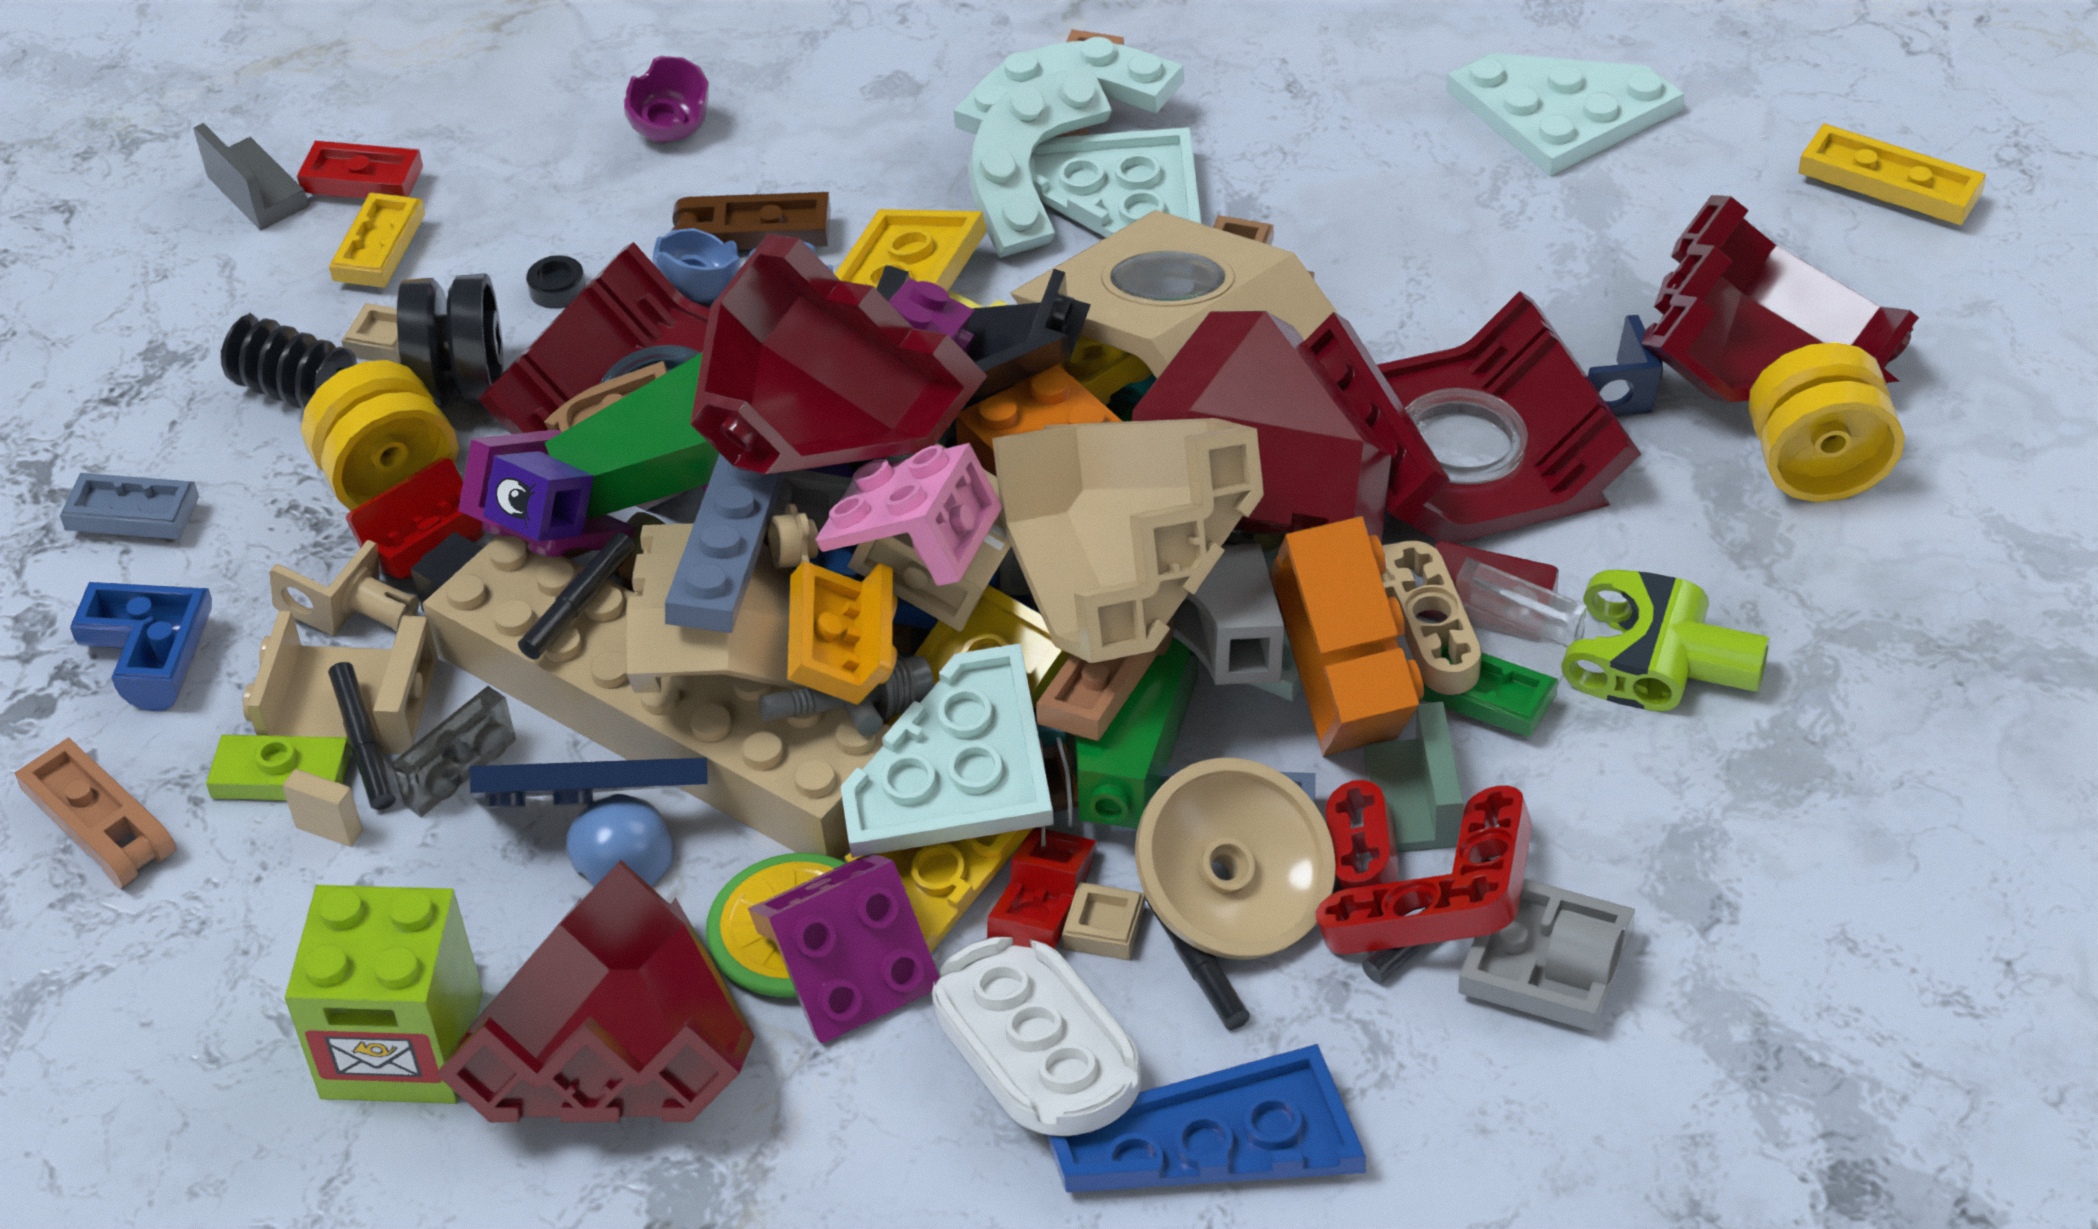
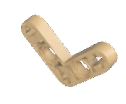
M1405 541L1382 546L1386 571L1384 574H1380L1387 598L1395 597L1400 605L1405 625L1404 637L1419 667L1422 680L1427 687L1435 692L1446 695L1461 694L1469 691L1477 684L1480 677V644L1441 554L1433 546L1420 541ZM1411 570H1414L1418 577H1423V586L1415 588V579ZM1425 610H1437L1446 614L1448 618L1440 623L1429 624L1420 621L1415 615ZM1449 645L1448 653L1454 665H1450L1446 658H1440L1442 647Z

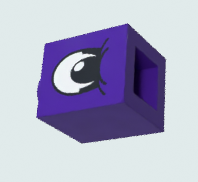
M539 451L496 455L493 459L491 475L488 481L483 517L537 542L582 536L594 475Z

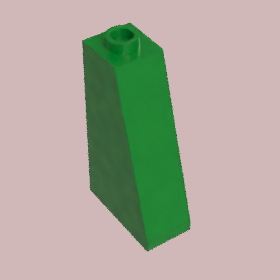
M702 353L544 442L551 457L594 475L586 516L589 519L709 483L720 453L690 425Z
M1172 637L1167 652L1162 656H1156L1099 741L1074 735L1079 820L1138 829L1144 809L1160 788L1163 768L1168 766L1198 680V657L1175 637Z

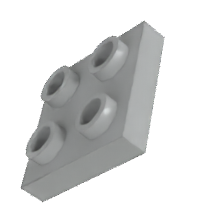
M1523 879L1519 909L1515 920L1497 933L1474 938L1459 975L1458 993L1594 1031L1632 932L1635 909Z

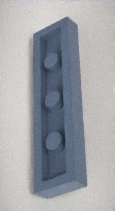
M719 454L665 601V624L732 633L768 529L769 519L773 514L785 479V472L764 475L732 466Z

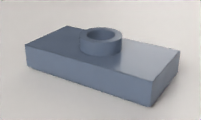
M80 473L62 509L60 518L64 529L67 531L181 539L199 499V494L194 481Z

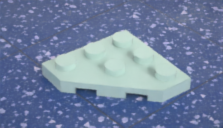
M1489 53L1447 74V92L1549 176H1553L1683 110L1684 93L1647 65Z
M1190 127L1052 137L1040 143L1030 156L1029 169L1031 178L1041 202L1104 237L1112 235L1154 210L1201 224Z
M1021 644L954 654L939 672L940 680L920 703L914 701L884 735L882 738L883 746L862 770L857 767L840 786L852 858L1054 825L1053 810Z

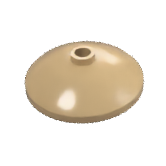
M1228 757L1213 758L1192 764L1170 777L1156 791L1144 809L1138 825L1135 861L1141 887L1148 902L1161 921L1174 934L1191 946L1208 954L1228 959L1248 960L1267 957L1281 952L1300 940L1316 925L1315 912L1319 904L1332 894L1335 881V853L1323 816L1310 797L1296 783L1279 771L1252 760ZM1213 862H1219L1228 869V881L1221 880L1214 874L1212 870Z

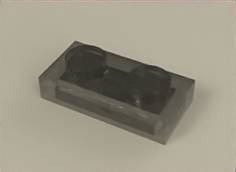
M490 686L485 687L391 763L405 807L419 817H423L442 800L450 798L470 778L469 766L487 765L490 761L499 758L506 751L507 747L516 741L505 696Z

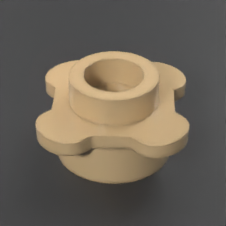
M794 503L786 505L785 515L771 516L769 519V552L773 565L777 569L797 568L803 561L810 563L809 559L816 558L818 555L819 546L815 540L818 532L813 519H807L805 513H798Z

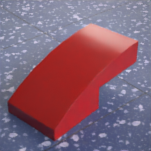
M1033 828L1011 859L1010 883L988 915L987 939L993 937H1013L1012 945L1032 948L1030 940H1034L1055 949L1062 937L1078 883H1085L1096 854L1097 840L1045 829L1046 846L1042 847L1041 828Z

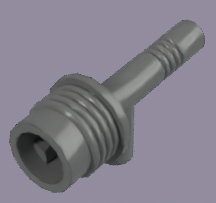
M897 656L894 670L889 679L883 684L878 683L859 705L812 688H803V690L797 689L790 692L783 691L761 695L759 697V711L764 721H772L811 714L812 712L819 713L844 708L858 732L863 736H872L879 732L883 722L888 721L892 716L903 715L914 701L920 703L934 687V679L928 661L923 656L907 658Z

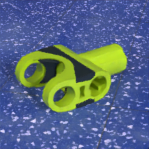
M1618 569L1604 570L1596 573L1589 579L1583 596L1585 608L1592 616L1600 621L1609 623V627L1619 630L1624 634L1612 637L1596 636V639H1580L1567 646L1561 664L1562 674L1576 689L1620 705L1660 712L1671 710L1679 705L1687 678L1759 692L1768 657L1770 636L1705 624L1709 600L1704 590L1695 583L1650 572ZM1605 590L1620 593L1627 601H1607L1598 592ZM1586 660L1593 662L1601 667L1604 672L1597 673L1585 670L1576 661Z

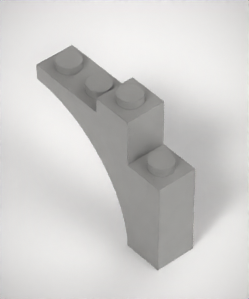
M1222 545L1221 547L1225 551L1194 595L1188 593L1171 617L1174 620L1173 637L1192 650L1205 664L1214 679L1215 685L1281 682L1284 624L1261 545ZM1010 547L997 569L998 590L1006 595L1033 596L1012 547Z

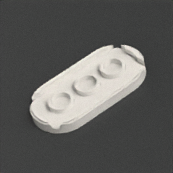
M993 937L972 943L950 956L940 968L941 978L936 985L935 983L933 985L932 997L936 1019L945 1034L1013 1120L1025 1128L1043 1134L1057 1136L1078 1135L1100 1129L1112 1123L1131 1107L1141 1085L1137 1049L1127 1033L1056 950L1034 940H1030L1032 948L1012 945L1013 937Z

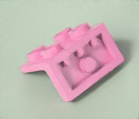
M970 443L943 449L942 446L934 445L920 450L909 458L889 463L886 459H876L861 466L853 474V481L841 500L830 510V517L815 540L821 551L825 552L908 532L912 538L913 548L917 557L926 564L936 585L941 586L959 582L962 579L1003 506Z

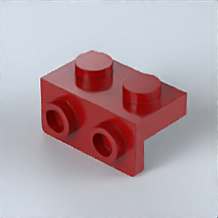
M447 457L438 458L346 515V521L359 547L361 548L367 540L377 543L379 571L399 579L413 578L410 568L453 532L472 542L478 541L486 533L482 528V521L458 511L463 481L452 459Z

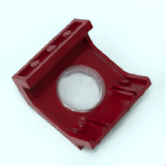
M1521 291L1469 341L1451 349L1376 365L1350 322L1335 312H1332L1305 340L1391 454L1385 505L1388 512L1437 541L1457 544L1609 506L1611 504L1602 491L1641 455V452L1537 303Z

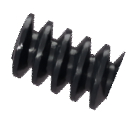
M252 313L240 317L231 326L221 349L222 369L225 377L233 384L248 387L253 392L266 394L271 399L284 401L289 406L305 409L316 390L337 372L357 364L356 355L347 347H336L331 341L317 340L313 334L299 333L296 328L286 325L281 326L273 319L264 318L259 321Z

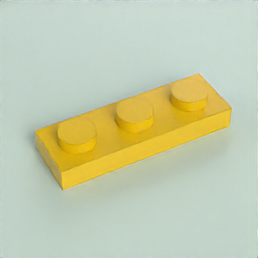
M1825 123L1822 124L1801 154L1799 174L1958 225L1964 223L1982 195L1986 179L1985 173Z

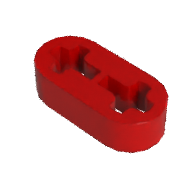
M1364 779L1352 780L1342 784L1332 792L1326 805L1327 827L1335 853V876L1342 890L1397 882L1399 864L1394 819L1381 788L1374 782ZM1364 808L1362 812L1364 826L1355 828L1352 821L1356 819V810ZM1369 852L1373 860L1368 863V871L1359 873L1362 869L1361 854Z

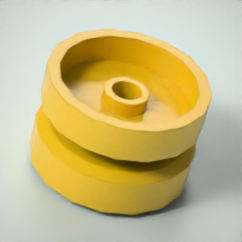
M1838 342L1804 346L1782 355L1764 369L1750 390L1748 411L1755 432L1761 442V451L1768 472L1775 486L1792 498L1824 502L1851 497L1870 489L1889 475L1902 456L1905 434L1892 404L1883 374L1876 359L1860 347Z
M389 360L361 362L337 372L322 384L312 396L304 409L300 429L305 447L316 466L324 472L326 482L336 498L350 511L440 457L452 459L455 465L459 450L454 428L443 412L434 404L433 397L423 382L409 367Z

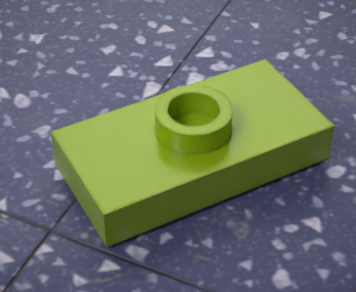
M221 734L206 785L210 797L214 799L287 800L282 785L294 769L343 784L352 752L347 737Z

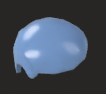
M695 228L672 230L664 237H657L652 263L687 299L694 303H706L716 300L737 274L741 257L738 256L737 244L734 241L723 243L712 234Z
M616 793L593 801L594 804H589L572 820L566 836V850L576 873H583L593 887L620 859L649 886L656 883L672 865L674 845L669 830L660 812L645 799Z

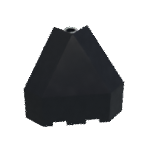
M885 265L876 289L889 301L910 278L909 272ZM1053 269L1041 302L972 308L975 311L966 331L975 336L967 355L987 377L966 404L1071 359L1091 304L1067 296L1066 272Z

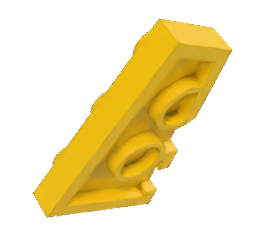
M1033 828L875 854L894 861L930 954ZM851 853L845 856L847 863L859 858H852Z

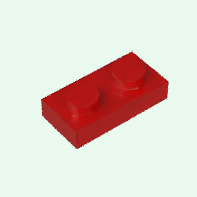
M315 140L297 174L299 185L308 194L364 199L368 197L369 193L409 197L424 166L419 149Z

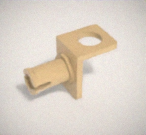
M370 540L365 542L329 587L279 564H275L269 572L274 608L278 611H291L293 618L331 636H335L349 617L357 612L379 621L397 632L402 616H416L419 608L418 597L412 594L408 595L379 581L378 544ZM287 587L295 588L305 594L311 601L313 608L305 607L295 601L289 594Z

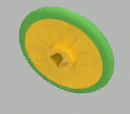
M791 853L761 860L735 875L718 893L707 917V945L718 968L733 982L750 991L773 997H797L776 942L757 934L747 908L846 863L821 854Z

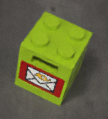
M316 885L284 998L319 1098L328 1100L457 1104L459 1095L436 1074L460 1037L477 1019L483 990L454 888Z

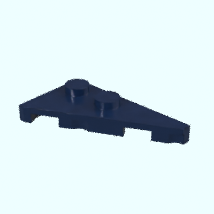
M707 757L469 766L470 794L475 800H485L486 808L526 807V797L552 795L554 806L594 804L593 793L708 785Z

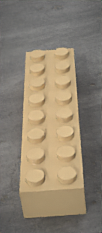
M497 535L422 603L425 616L429 621L437 655L442 659L627 760L707 757L708 785L678 788L796 853L821 854L840 860L850 849L840 786L857 767L862 770L883 746L882 738L890 730L891 726L883 723L882 728L876 734L863 736L858 732L844 708L764 721L759 711V697L783 691L790 692L795 689L723 674L661 677V692L634 693L626 675V608L628 597H635V593L611 580L605 583L597 596L577 618L572 620L537 660L528 658L520 651L518 641L554 603L555 598L579 572H582L585 567L565 556L550 557L534 553L528 549L527 541L516 536Z

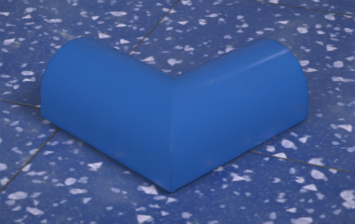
M89 582L71 623L70 630L77 645L123 649L111 677L118 694L129 704L140 709L163 711L172 707L179 696L211 613L212 597L209 588Z

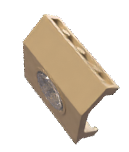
M1158 210L1150 212L1010 292L1017 304L1041 302L1053 269L1066 272L1067 296L1091 304L1080 335L1138 356L1147 364L1157 379L1210 311H1267L1294 326L1304 341L1332 312L1337 313L1294 252Z

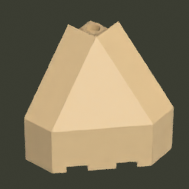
M1218 418L1044 425L1043 430L992 438L999 490L998 499L1003 506L998 516L1053 644L1056 648L1090 663L1155 651L1170 629L1166 625L1188 593L1195 594L1225 551L1221 547L1242 516L1249 517L1264 495L1257 428Z
M694 523L642 526L640 539L643 554H637L632 577L635 597H628L626 608V675L634 693L661 692V677L718 674L795 690L809 689V687L787 680L792 567L777 569L771 560L769 546L764 542L762 543L732 633L665 624V601Z

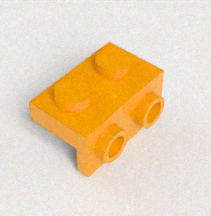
M803 561L791 574L787 680L859 705L878 683L883 684L889 679L897 660L896 647L892 646V620L897 609V596L893 594L892 567L879 563L862 582Z

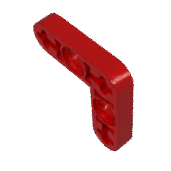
M1509 785L1494 786L1476 793L1468 800L1463 812L1452 874L1349 888L1338 891L1324 899L1319 904L1315 914L1322 937L1329 950L1338 954H1355L1494 934L1510 925L1515 920L1519 909L1532 831L1531 817L1522 792L1518 788ZM1495 856H1500L1499 858H1497V859H1495V860H1492V861H1489V862H1485V863H1480V862H1482V861H1484V860H1486V859H1488V858H1492V857H1495ZM1427 908L1417 914L1405 916L1414 910Z

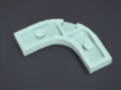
M1093 37L1085 41L1056 43L1026 52H1016L1009 55L1004 63L983 78L953 110L955 128L976 135L988 110L1000 97L1015 86L1040 76L1086 64H1091L1106 97L1156 114L1184 83V68L1182 64L1135 48L1114 44L1104 37Z
M1091 64L1040 76L1015 86L993 104L979 126L969 157V185L977 211H983L987 233L999 258L1049 245L1053 240L1055 231L1032 182L1029 169L1030 156L1040 143L1056 135L1108 121L1112 109Z

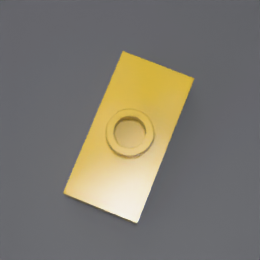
M369 193L329 264L332 281L386 288L425 216L422 199Z

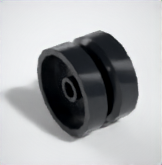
M486 273L457 275L448 290L447 298L443 288L433 277L407 279L401 282L397 298V334L401 365L409 367L419 377L438 408L447 407L454 393L455 385L458 394L469 406L483 405L478 398L504 372L502 330L491 278Z

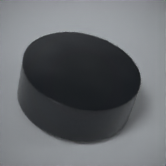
M553 255L542 258L529 268L526 275L530 298L535 304L544 308L556 309L567 307L586 287L582 265L576 259L569 256Z

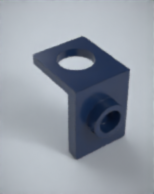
M1626 315L1617 353L1618 365L1591 367L1587 376L1599 393L1605 385L1612 381H1626L1629 387L1626 395L1614 401H1605L1615 416L1652 413L1659 380L1663 373V361L1657 354L1641 344L1646 330L1639 315Z

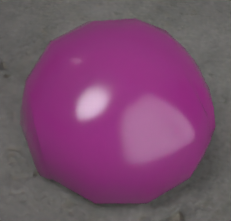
M655 57L645 74L640 77L633 75L630 78L624 99L625 116L635 131L654 142L667 143L685 139L694 134L704 122L709 99V82L698 65L683 57Z

